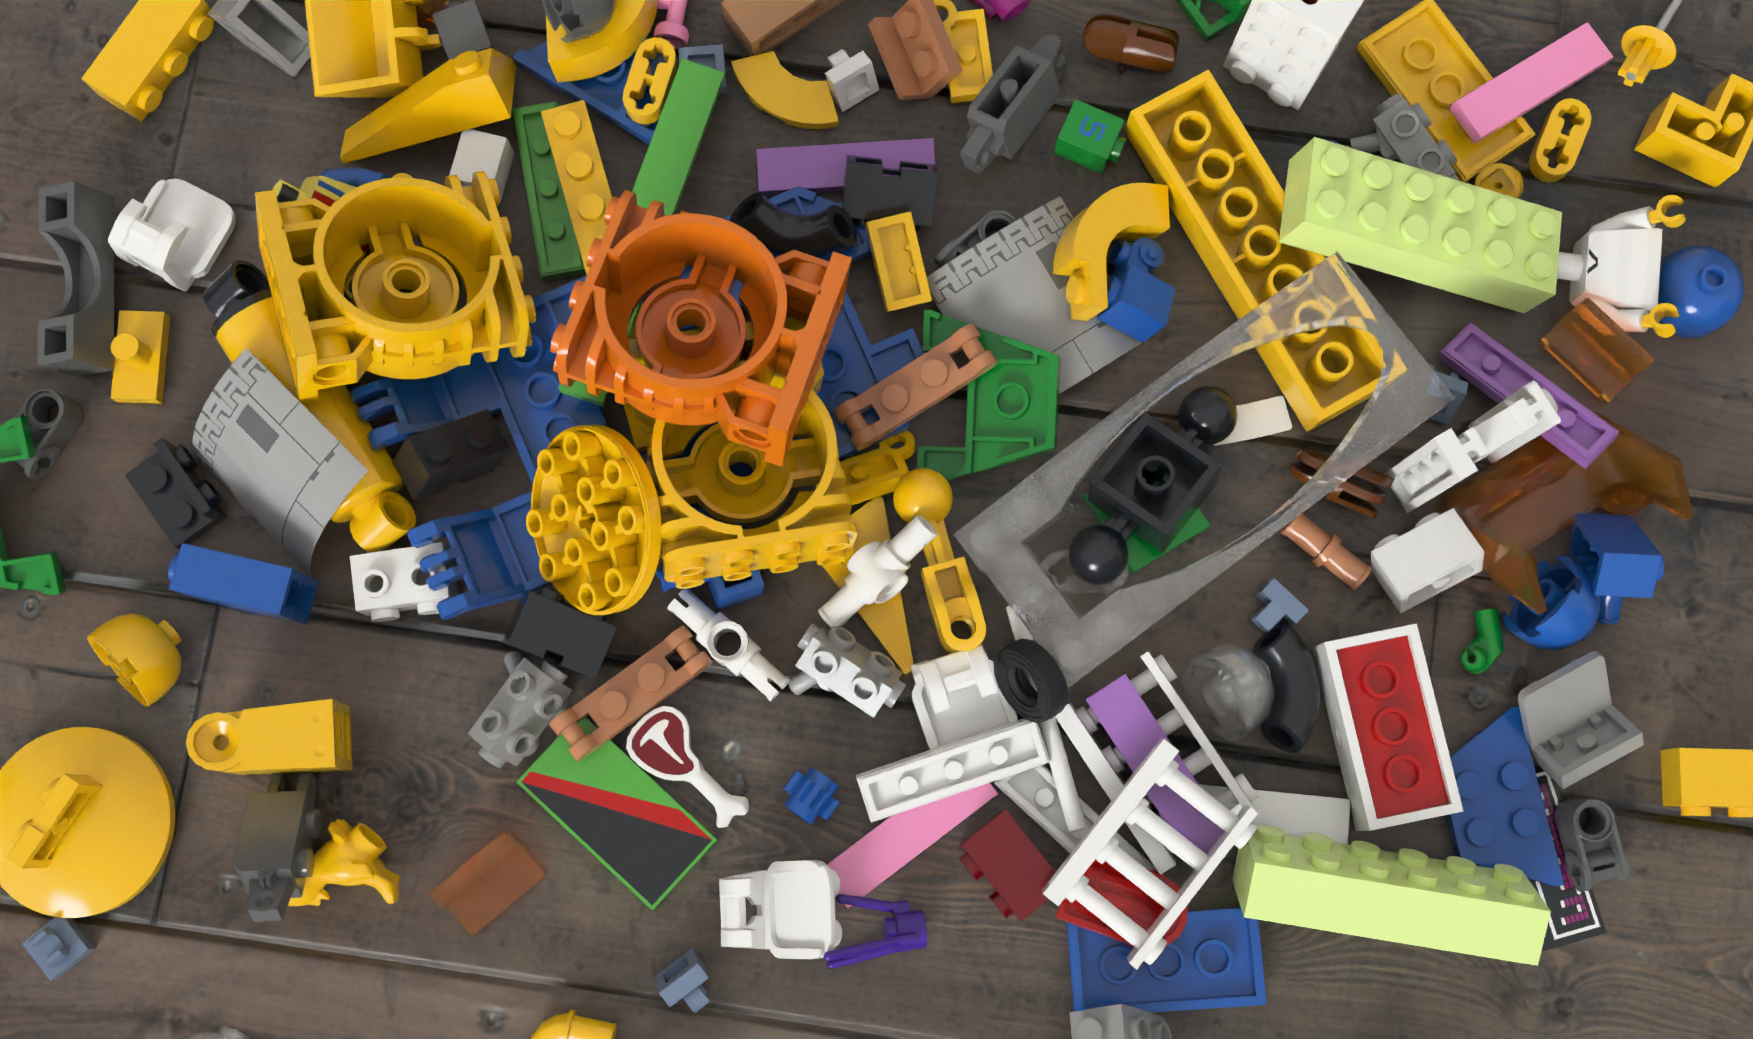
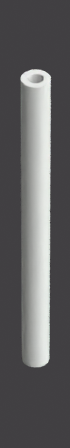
M1016 603L1006 607L1015 641L1022 638L1034 641L1024 603ZM1024 671L1028 682L1037 691L1031 677ZM1053 717L1038 725L1050 760L1049 764L1069 833L1086 829L1087 825L1056 717Z

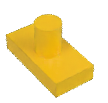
M911 211L865 222L885 311L889 312L932 301Z
M119 310L117 336L111 343V352L115 356L111 399L114 401L163 404L171 316L167 313Z

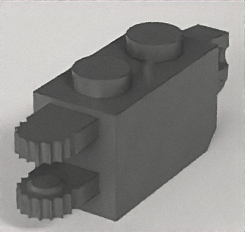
M1051 33L1050 35L1041 36L1042 38L1038 39V43H1035L1030 51L1016 45L970 104L967 114L970 130L966 135L967 142L960 152L965 168L980 174L997 155H1002L1011 160L1061 95L1058 82L1063 76L1062 73L1066 72L1065 69H1068V63L1065 55L1061 54L1063 52V43L1061 38L1057 37V34L1052 35Z
M312 772L300 774L296 791H288L285 774H272L271 779H269L270 783L268 784L267 792L249 794L233 865L241 878L245 892L248 894V912L253 922L282 920L290 898L302 897L306 877H311L313 874L314 854L312 846L314 838H319L321 835L322 817L320 810L313 808L317 784L315 775Z

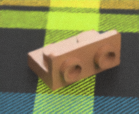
M908 0L892 17H875L868 23L900 100L933 98L963 71L933 0Z

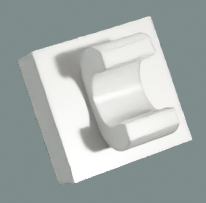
M841 49L827 57L828 62L833 68L825 72L833 100L842 112L880 90L872 61L864 51L849 58L847 53Z

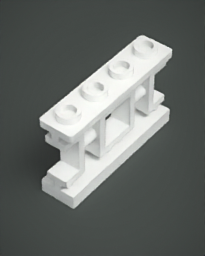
M1533 380L1468 425L1469 429L1458 437L1450 428L1387 471L1385 475L1395 478L1391 488L1406 512H1411L1478 471L1475 463L1487 457L1490 463L1493 464L1559 424L1561 419L1557 414L1558 407L1556 401L1546 389L1540 388L1538 383Z

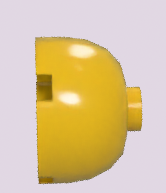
M133 613L119 615L104 622L87 636L90 646L105 667L110 665L119 676L116 680L133 698L145 707L151 706L154 702L164 697L175 685L181 673L182 658L176 645L182 640L175 629L165 620L156 624L144 615Z

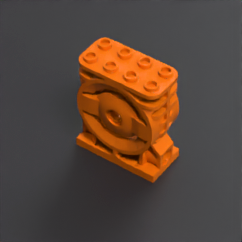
M625 190L620 198L613 196L605 213L604 224L608 225L603 239L595 238L588 253L586 265L590 267L585 282L578 280L571 292L568 307L572 310V313L566 325L560 323L557 326L551 341L550 351L557 354L553 371L558 373L559 383L571 387L575 380L586 384L588 394L597 397L603 390L614 393L616 403L626 405L628 402L644 414L671 424L705 425L719 422L727 440L765 452L764 461L783 467L844 301L852 258L833 251L830 261H826L797 250H792L774 258L765 245L753 234L728 220L711 215L689 213L684 210L680 214L667 216L664 215L663 202L652 200L648 209L638 206L636 193ZM693 266L689 278L681 279L686 267ZM738 280L744 284L739 295V301L750 317L754 341L747 361L733 369L743 352L746 337V324L743 312L731 295L735 282ZM652 292L642 304L636 320L637 347L641 358L647 365L646 367L635 360L628 343V327L631 316L638 304ZM786 316L805 322L806 326L797 331L785 328ZM694 325L701 328L702 332L698 335L689 336L681 333L680 329L684 326ZM775 373L787 376L782 390L769 386Z

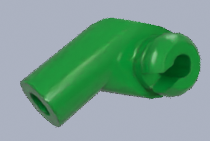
M1496 608L1474 612L1478 635L1460 655L1462 666L1472 674L1487 671L1504 651L1498 609Z

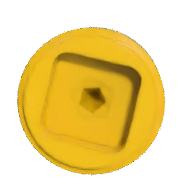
M1495 163L1480 171L1476 177L1475 186L1519 199L1523 191V179L1519 171L1513 166Z

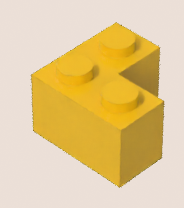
M1732 73L1709 93L1704 106L1672 92L1651 112L1634 150L1714 188L1718 187L1740 169L1753 140V83Z

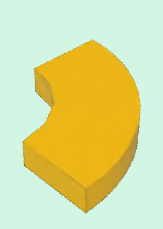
M774 51L731 61L732 69L740 88L760 110H764L793 127L803 129L839 127L837 113L827 80L807 81L793 76L781 66Z

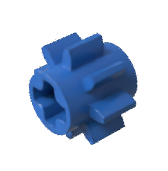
M812 766L805 775L796 770L782 788L790 794L783 805L811 826L818 816L828 822L841 804L833 798L839 786Z

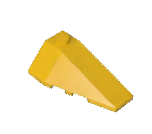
M490 48L479 52L466 51L459 54L456 58L448 60L346 129L340 153L341 160L345 164L511 118L516 65L513 59Z

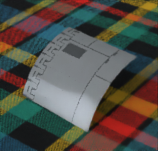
M1061 197L1014 221L927 276L931 297L944 316L969 324L973 323L975 326L989 332L1006 336L1059 355L1061 357L1059 394L1141 344L1138 340L1098 320V314L1088 321L1071 319L1070 303L1066 299V286L1070 278L1069 276L1053 274V262L1058 241L1067 225L1073 219L1072 214Z
M245 349L216 384L205 402L195 425L192 445L196 460L311 576V557L322 531L339 505L368 472L367 468L248 349Z

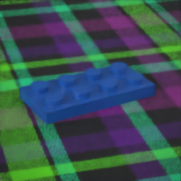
M1241 907L1188 911L1187 923L1180 936L1168 946H1165L1164 950L1151 965L1143 961L1138 969L1129 964L1126 958L1134 947L1066 922L1073 1012L1116 1004L1128 1005L1151 1013L1267 1005L1259 920L1245 918Z

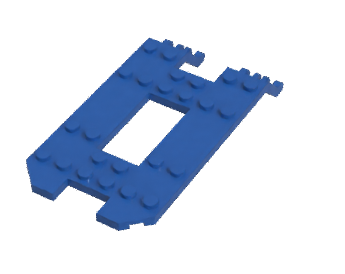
M800 186L768 199L781 210L795 215H812L831 205H837L842 208V202L838 204L817 196L816 192ZM731 215L722 219L730 221ZM855 225L857 233L855 245L839 252V254L851 257V263L872 255L866 227ZM832 255L821 259L830 261ZM693 266L686 267L681 279L689 278ZM587 276L532 298L535 306L536 321L529 323L532 345L526 347L524 357L513 358L509 347L499 349L497 361L487 363L482 352H478L471 356L470 365L458 366L440 375L421 379H396L381 376L382 380H376L354 388L350 394L354 404H362L377 397L389 395L360 407L357 410L360 420L364 422L373 421L388 412H396L399 422L377 427L369 432L367 437L372 449L380 450L395 443L405 441L407 437L485 409L489 410L491 416L502 412L533 485L538 467V455L541 450L547 448L549 443L559 433L570 427L598 424L609 427L599 405L559 392L558 373L553 371L557 354L550 351L551 341L557 326L560 323L566 325L572 313L568 305L573 287L578 280L585 282ZM736 280L731 295L737 301L741 310L745 308L739 301V295L744 284ZM847 291L845 292L843 304L822 358L824 376L821 389L817 394L832 419L836 432L839 460L859 451L856 450L850 440L853 435L846 423L840 424L833 411L842 403L857 397L924 354L913 328L871 345ZM650 292L646 297H644L643 303L652 292ZM694 325L684 326L680 329V332L699 329V327ZM873 407L862 413L868 425L880 420ZM912 419L869 447L908 431ZM719 422L712 423L698 432L686 447L684 454L663 459V461L690 457L691 450L697 439L708 428ZM793 438L792 441H794V440H800V439H807V438ZM647 450L638 452L647 465ZM743 462L735 463L729 467L730 471L739 477H746L754 472L748 464ZM532 491L493 508L435 519L407 532L410 543L415 548L427 546L434 540L447 537L451 549L422 558L419 565L423 573L434 571L451 563H458V566L429 577L426 582L430 590H441L451 583L464 579L469 592L448 597L438 603L437 609L442 620L456 617L470 610L522 597L524 591L535 592L539 586L547 587L552 585L551 581H546L541 576L539 570L540 558L535 540L529 534L526 527V516L531 510ZM698 502L689 504L696 510L702 509Z

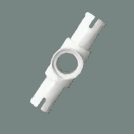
M916 515L891 541L884 540L882 543L874 541L858 550L847 564V568L851 573L845 577L846 584L818 609L822 619L830 627H842L865 604L871 605L873 602L881 604L898 594L908 582L909 577L905 572L911 567L910 561L938 535L930 522L921 515Z
M690 588L683 589L678 595L689 606L687 608L674 598L667 609L673 612L697 634L696 640L708 650L716 662L726 666L736 676L742 674L770 702L774 700L779 692L769 681L772 680L783 690L789 683L790 678L781 673L760 654L762 648L749 638L741 625L729 620L722 612L716 614L692 593ZM728 632L738 634L741 638V647L738 652L731 656L719 654L716 646L720 636Z

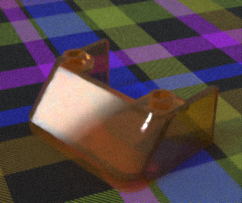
M1593 412L1617 429L1619 433L1617 438L1587 469H1584L1542 436H1538L1454 489L1448 495L1446 505L1448 510L1455 509L1484 550L1483 567L1494 583L1541 615L1547 611L1537 579L1539 566L1536 557L1530 551L1573 524L1575 513L1589 514L1598 507H1602L1616 515L1630 516L1637 514L1655 502L1682 519L1689 520L1694 514L1680 458L1607 417Z

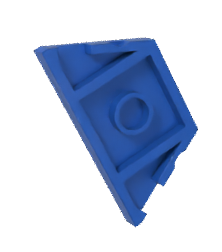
M547 41L527 52L521 49L512 57L516 66L576 102L584 100L588 109L650 145L659 119L650 124H638L632 121L627 115L622 100L623 91L636 51L619 66L601 75L584 80L561 83L557 82L548 62ZM657 53L655 59L647 58L651 66V75L653 76L659 63H666L663 53ZM648 86L642 99H634L638 109L643 110L644 106L648 103L654 104L651 100L650 87Z
M1519 706L1506 708L1497 719L1465 741L1460 749L1453 754H1449L1463 807V812L1445 815L1454 854L1457 857L1466 858L1474 862L1476 866L1494 868L1496 864L1514 866L1522 870L1530 880L1549 886L1564 885L1529 744L1525 738Z

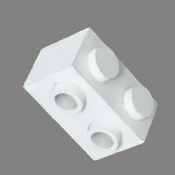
M1452 508L1441 515L1439 513H1432L1425 516L1416 524L1414 529L1401 536L1393 534L1382 539L1375 546L1374 550L1371 551V571L1401 614L1481 572L1485 552L1455 509Z
M439 542L421 548L406 547L350 556L355 610L366 616H371L372 622L396 620L400 618V611L417 609L418 615L438 614L437 605L441 600L458 595L457 583L455 581L446 588L433 591L429 589L426 580L435 574L455 567L454 563L431 572L423 573L419 562L428 555L451 548L445 543Z

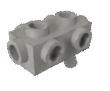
M1399 93L1393 95L1376 108L1379 116L1373 119V124L1376 127L1377 133L1350 139L1353 149L1366 153L1380 151L1383 158L1389 160L1398 159L1402 164L1459 181L1455 175V170L1451 166L1457 162V158L1443 139L1437 143L1432 139L1426 130L1432 123L1419 103L1416 102L1410 106Z
M824 622L821 628L812 623L797 646L804 650L795 666L802 671L790 678L788 683L791 691L796 695H800L818 683L822 689L829 692L834 691L873 718L883 703L892 708L906 686L905 683L899 680L903 672L895 667L894 662L889 657L880 652L870 651L858 643L854 635L841 626L830 627L826 622Z
M512 651L505 655L504 662L510 676L468 732V735L482 746L478 754L500 769L506 761L518 766L524 756H530L537 750L540 734L551 719L566 710L567 697L573 691L564 683L568 675L547 660L539 666L523 657L519 651Z

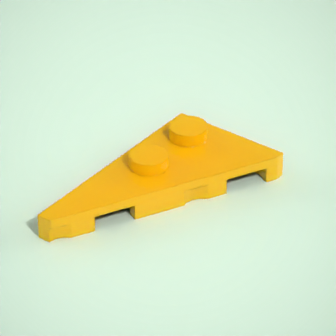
M881 496L873 498L850 515L852 522L856 525L858 535L853 548L845 553V560L832 565H822L839 589L846 584L845 577L851 573L847 568V564L858 550L874 541H879L880 543L884 540L891 541L884 499ZM901 592L884 603L876 604L873 602L871 605L865 604L857 611L858 615L897 667L903 672V675L906 676L911 672L910 666L914 663Z

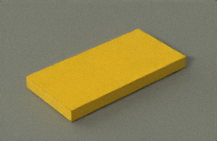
M1434 0L1421 1L1360 41L1356 47L1392 96L1399 93L1410 106L1416 102L1419 103L1432 125L1426 128L1435 143L1443 139L1457 158V162L1451 166L1455 170V175L1459 181L1469 182L1478 176L1482 169L1499 162L1529 142L1536 135L1526 120L1520 116L1475 144L1449 108L1455 101L1492 80L1493 77Z

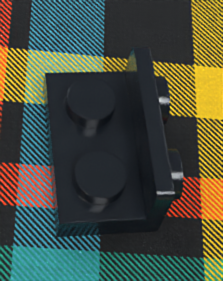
M161 438L154 443L158 452L125 474V476L174 547L180 549L182 543L190 545L227 517L218 506L223 502L219 492L208 480L202 482L193 470L198 466V463L189 450L181 443L175 446Z

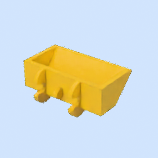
M305 0L314 96L388 98L397 96L422 79L421 51L433 50L442 46L439 34L428 35L426 28L418 27L416 5L424 4L425 0Z

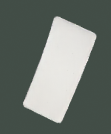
M1277 396L1237 405L1238 419L1233 432L1225 440L1213 445L1229 444L1291 430L1292 424L1284 397Z

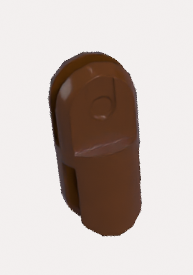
M1100 13L1090 18L1086 23L1083 31V44L1087 51L1096 57L1165 74L1171 72L1175 65L1179 34L1176 30L1113 14Z
M1306 448L1297 451L1294 456L1301 462L1330 476L1297 463H1290L1289 466L1290 474L1294 478L1324 491V498L1375 519L1378 513L1375 507L1341 491L1343 490L1375 504H1382L1386 494L1379 488L1349 475V473L1385 488H1390L1395 479L1348 458L1341 457L1337 461Z

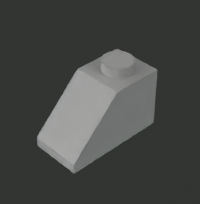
M218 0L208 12L209 16L240 42L293 77L297 75L310 58L308 31L272 0Z

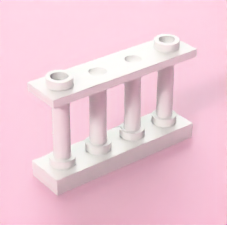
M1149 651L1140 656L1148 669L1130 680L1139 695L1145 694L1159 684L1175 707L1156 720L1166 736L1186 724L1202 747L1183 759L1191 774L1194 776L1213 763L1229 787L1213 798L1229 810L1240 804L1242 808L1244 805H1247L1256 811L1251 802L1258 798V795L1243 773L1235 778L1212 746L1170 682L1176 679L1177 676L1164 656L1161 654L1153 658ZM1069 703L1055 717L1112 801L1125 784L1119 773L1125 769L1123 764L1126 761L1117 747L1112 749L1109 745L1102 749L1092 733L1099 729L1097 724L1100 721L1091 707L1086 709L1082 706L1076 710L1073 704ZM1146 793L1143 798L1149 802L1148 808L1151 810L1150 804L1153 802ZM1125 821L1160 875L1176 865V859L1171 850L1138 824L1134 823L1131 826Z
M1161 738L1042 889L1043 895L1057 906L1065 898L1071 903L1077 900L1133 945L1134 948L1126 958L1129 964L1136 969L1139 968L1143 961L1151 965L1158 958L1167 945V941L1162 938L1233 845L1241 849L1258 827L1252 822L1258 814L1252 807L1244 805L1236 816L1177 769L1179 764L1173 760L1179 750ZM1154 783L1160 787L1167 785L1224 830V833L1207 854L1148 808L1149 802L1143 797ZM1125 821L1131 826L1134 823L1138 824L1194 869L1177 893L1117 846L1119 840L1114 837V834ZM1095 859L1101 864L1106 861L1164 907V910L1147 931L1087 884L1089 879L1083 874Z

